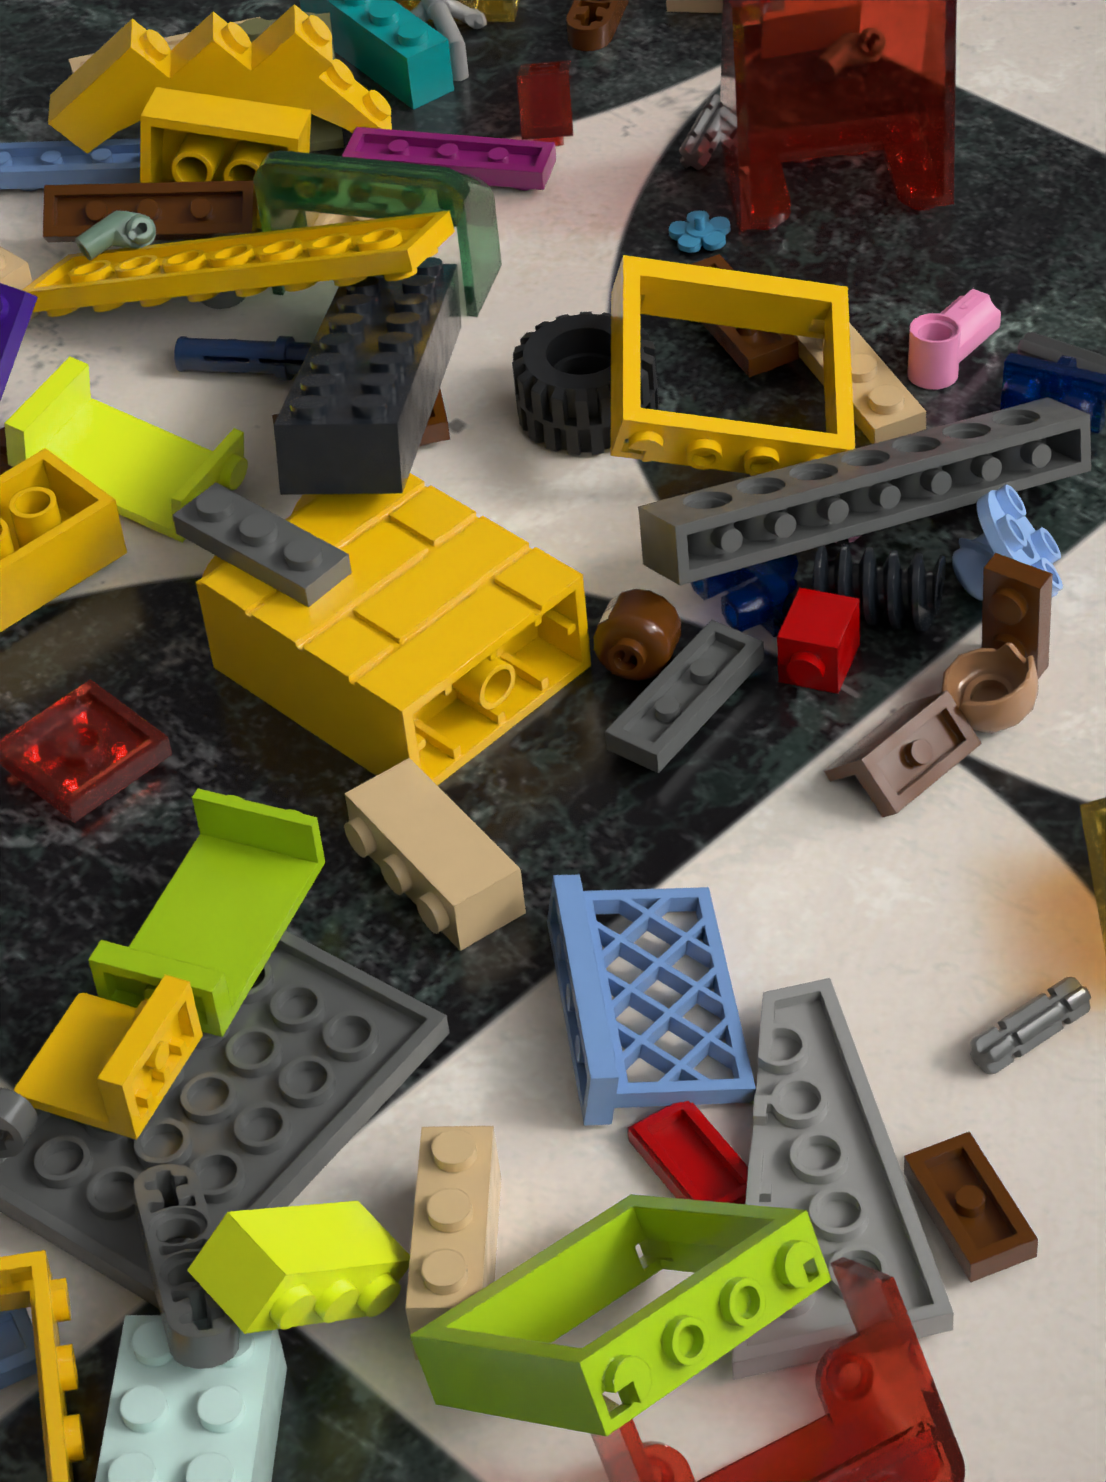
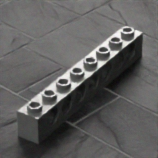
M1047 397L638 506L643 565L674 583L683 585L974 504L983 495L992 490H998L1004 485H1010L1017 492L1091 471L1090 414Z

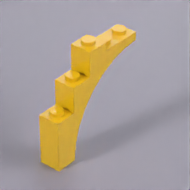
M295 4L252 43L246 32L239 25L233 22L227 23L214 11L172 50L159 33L152 29L146 30L134 19H131L50 94L48 124L87 154L116 132L139 122L140 116L156 87L309 109L311 114L345 128L351 133L354 132L356 127L392 130L391 108L386 99L375 90L368 91L357 82L352 72L343 62L338 59L333 60L332 34L327 25L315 15L308 16Z

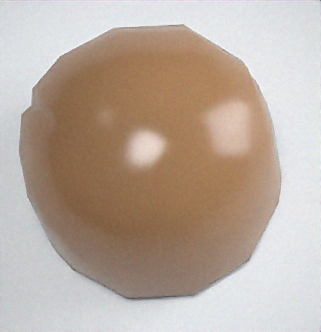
M1006 643L997 650L993 648H978L960 654L944 671L941 692L948 690L974 731L993 734L1014 727L1034 709L1038 696L1039 685L1033 655L1025 658L1013 643Z

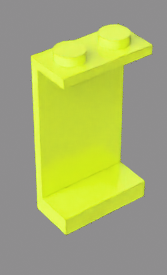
M71 356L4 423L8 465L14 467L46 448L116 500L119 515L182 543L186 539L176 534L173 514L215 482L229 490L237 489L243 482L248 468V461L244 458L243 431L233 428L214 451H211L91 398L89 364Z

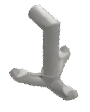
M421 0L411 13L424 22L431 19L437 31L448 38L453 81L467 79L469 72L465 41L453 18L466 23L473 29H481L487 25L483 12L470 8L457 0Z

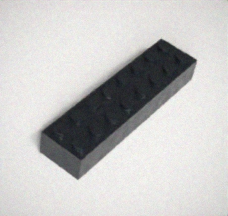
M429 257L417 267L416 274L406 279L386 281L384 275L367 276L366 279L359 283L338 287L274 423L280 495L403 493L462 327L457 264H443L441 259Z

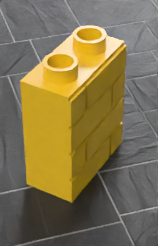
M411 473L403 493L304 494L300 497L291 516L285 520L348 553L352 571L350 575L310 607L305 606L216 555L207 565L202 578L196 582L213 667L376 776L410 758L438 786L591 666L583 574L537 547L531 549L529 542L483 515L480 518L477 517L476 511L432 485L426 487L423 480Z

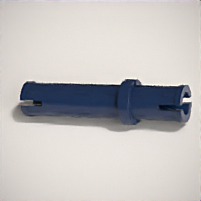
M180 336L175 344L174 360L179 372L208 371L275 374L278 380H292L294 375L298 374L312 343L295 342L293 336H279L276 341L206 339Z

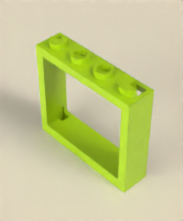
M630 1194L409 1336L436 1405L607 1437L831 1281V1277L807 1210ZM638 1244L640 1245L643 1253V1256L640 1258L635 1248V1246ZM662 1269L694 1273L583 1348L551 1344ZM618 1392L622 1404L609 1412L602 1393Z

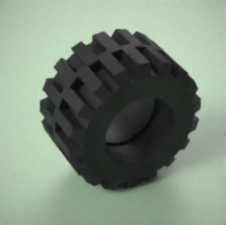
M592 311L580 312L578 315L569 316L564 314L556 316L554 321H544L536 325L535 332H527L520 339L521 345L516 346L514 349L512 368L519 424L523 431H528L529 438L535 443L545 442L546 449L555 452L561 449L567 450V454L580 455L581 452H592V455L605 453V449L611 448V313L604 312L599 315L592 314ZM640 328L641 408L659 410L655 347L653 341L649 340V334L644 328Z

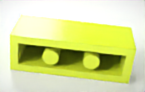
M346 1201L227 1212L187 1271L242 1332L247 1334L275 1329L286 1330L296 1326L324 1322L332 1323L338 1320L367 1316L375 1317L385 1311L398 1297L401 1290V1285L398 1282L409 1268L410 1254L359 1201Z

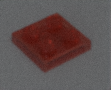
M91 679L0 740V765L74 823L172 755L168 736Z

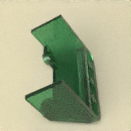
M281 150L267 154L255 172L254 187L262 232L308 227L305 211L379 219L450 210L453 226L457 227L467 316L478 317L502 266L495 198L491 188L482 179L442 166ZM284 285L272 287L273 294L284 295Z

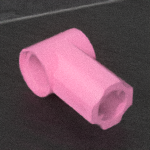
M972 289L965 296H959L941 313L921 315L911 322L908 353V378L911 383L921 388L938 390L947 388L958 379L959 363L1000 327L1001 311L991 302L990 295Z

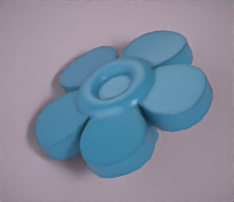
M693 211L687 214V222L675 221L670 224L669 236L678 241V248L681 251L694 253L699 251L701 246L706 250L713 251L722 248L726 244L725 235L731 230L730 221L721 216L709 220L707 212Z

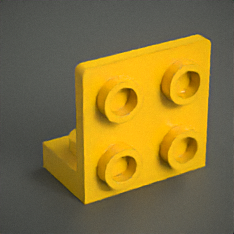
M165 974L151 997L142 1000L137 1008L88 993L78 994L15 1086L14 1092L27 1099L36 1109L137 1140L203 1037L190 981Z

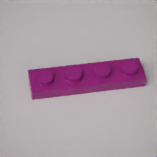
M365 127L355 128L342 155L344 174L365 175L369 178L414 179L418 182L463 183L467 186L512 187L522 191L532 189L544 190L556 162L555 142Z

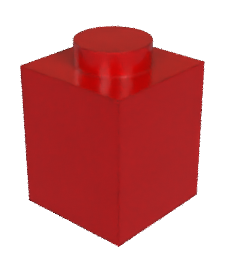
M799 587L777 636L779 682L839 694L860 645L858 598Z

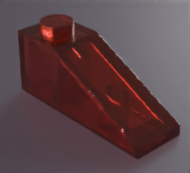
M571 60L521 64L517 74L522 140L533 139V141L555 142V147L564 145V137L574 136Z

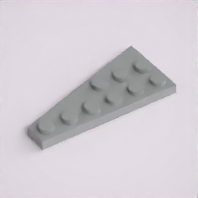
M826 978L763 992L757 1085L753 1106L752 1145L749 1155L745 1204L807 1210L831 1281L733 1348V1380L953 1330L954 1312L831 979Z

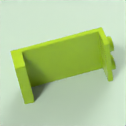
M197 789L192 796L200 835L130 946L127 947L100 940L88 961L98 997L135 1008L138 1007L142 1000L151 997L165 974L190 981L202 1032L223 1037L323 868L325 857L317 817L292 809L285 810L244 800L235 795H223Z

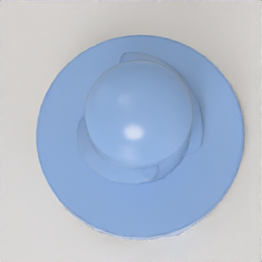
M1004 485L998 490H992L980 497L977 501V513L984 533L974 540L960 538V548L952 556L953 570L961 586L973 598L983 601V568L993 555L998 553L1052 573V597L1056 596L1058 591L1063 589V584L1053 563L1061 559V553L1051 534L1043 527L1035 531L1025 517L1026 509L1021 498L1010 485Z

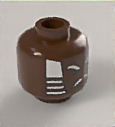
M643 589L623 591L609 602L593 637L594 651L600 663L608 671L623 679L633 681L652 679L666 668L681 636V619L675 607L665 597L655 592Z

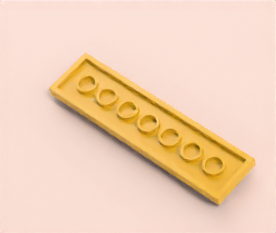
M450 210L154 244L137 249H110L104 251L91 261L83 253L68 254L22 290L38 297L33 312L46 311L49 317H59L72 313L79 307L93 306L95 312H105L116 309L125 302L139 301L142 307H152L163 304L172 299V297L187 296L189 302H200L211 299L220 292L235 291L238 297H247L259 294L268 287L283 285L285 291L295 292L310 288L320 281L333 280L335 286H349L363 281L367 276L384 275L386 281H397L416 274L417 267L427 258L437 254L438 247L455 230Z

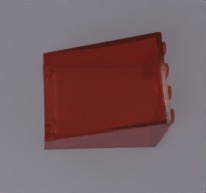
M723 0L720 142L741 230L772 229L790 216L791 200L781 162H807L813 158L837 155L857 156L864 152L883 150L896 196L903 204L915 210H929L937 206L954 205L957 0Z

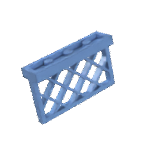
M553 875L547 924L584 1126L612 1124L614 1108L670 1106L673 1103L685 1101L695 1105L753 1103L756 1086L709 887L583 891L580 875ZM696 911L698 922L690 930L684 932L662 917L667 912ZM595 914H620L633 923L619 935L598 922ZM646 931L671 945L659 958L634 944ZM685 954L709 968V972L698 982L672 967ZM621 957L644 972L631 984H628L607 971L606 968L616 958ZM657 980L683 995L670 1008L644 994ZM696 1004L716 1015L721 1020L709 1033L683 1018ZM629 1006L654 1021L641 1035L616 1021V1018ZM667 1031L694 1046L681 1060L654 1045ZM709 1055L730 1068L734 1079H709L694 1070V1068ZM638 1058H641L665 1073V1075L658 1082L628 1083L626 1070Z

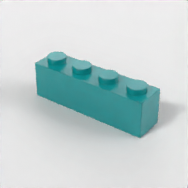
M299 0L303 12L315 14L330 13L335 52L414 110L454 91L448 38L396 1Z

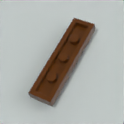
M253 180L44 185L43 238L48 243L75 242L76 237L114 211H128L149 216L156 227L154 240H197L257 233L258 186Z

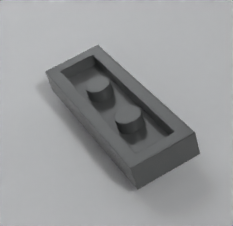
M216 482L173 514L176 534L307 607H310L352 573L348 553Z
M711 620L605 731L606 749L659 773L764 661V642Z

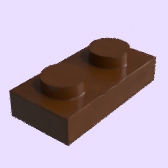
M995 553L983 568L981 648L997 650L1006 643H1013L1025 658L1033 655L1039 679L1049 666L1053 574Z
M970 1131L904 1156V1175L970 1283L1037 1257V1236Z

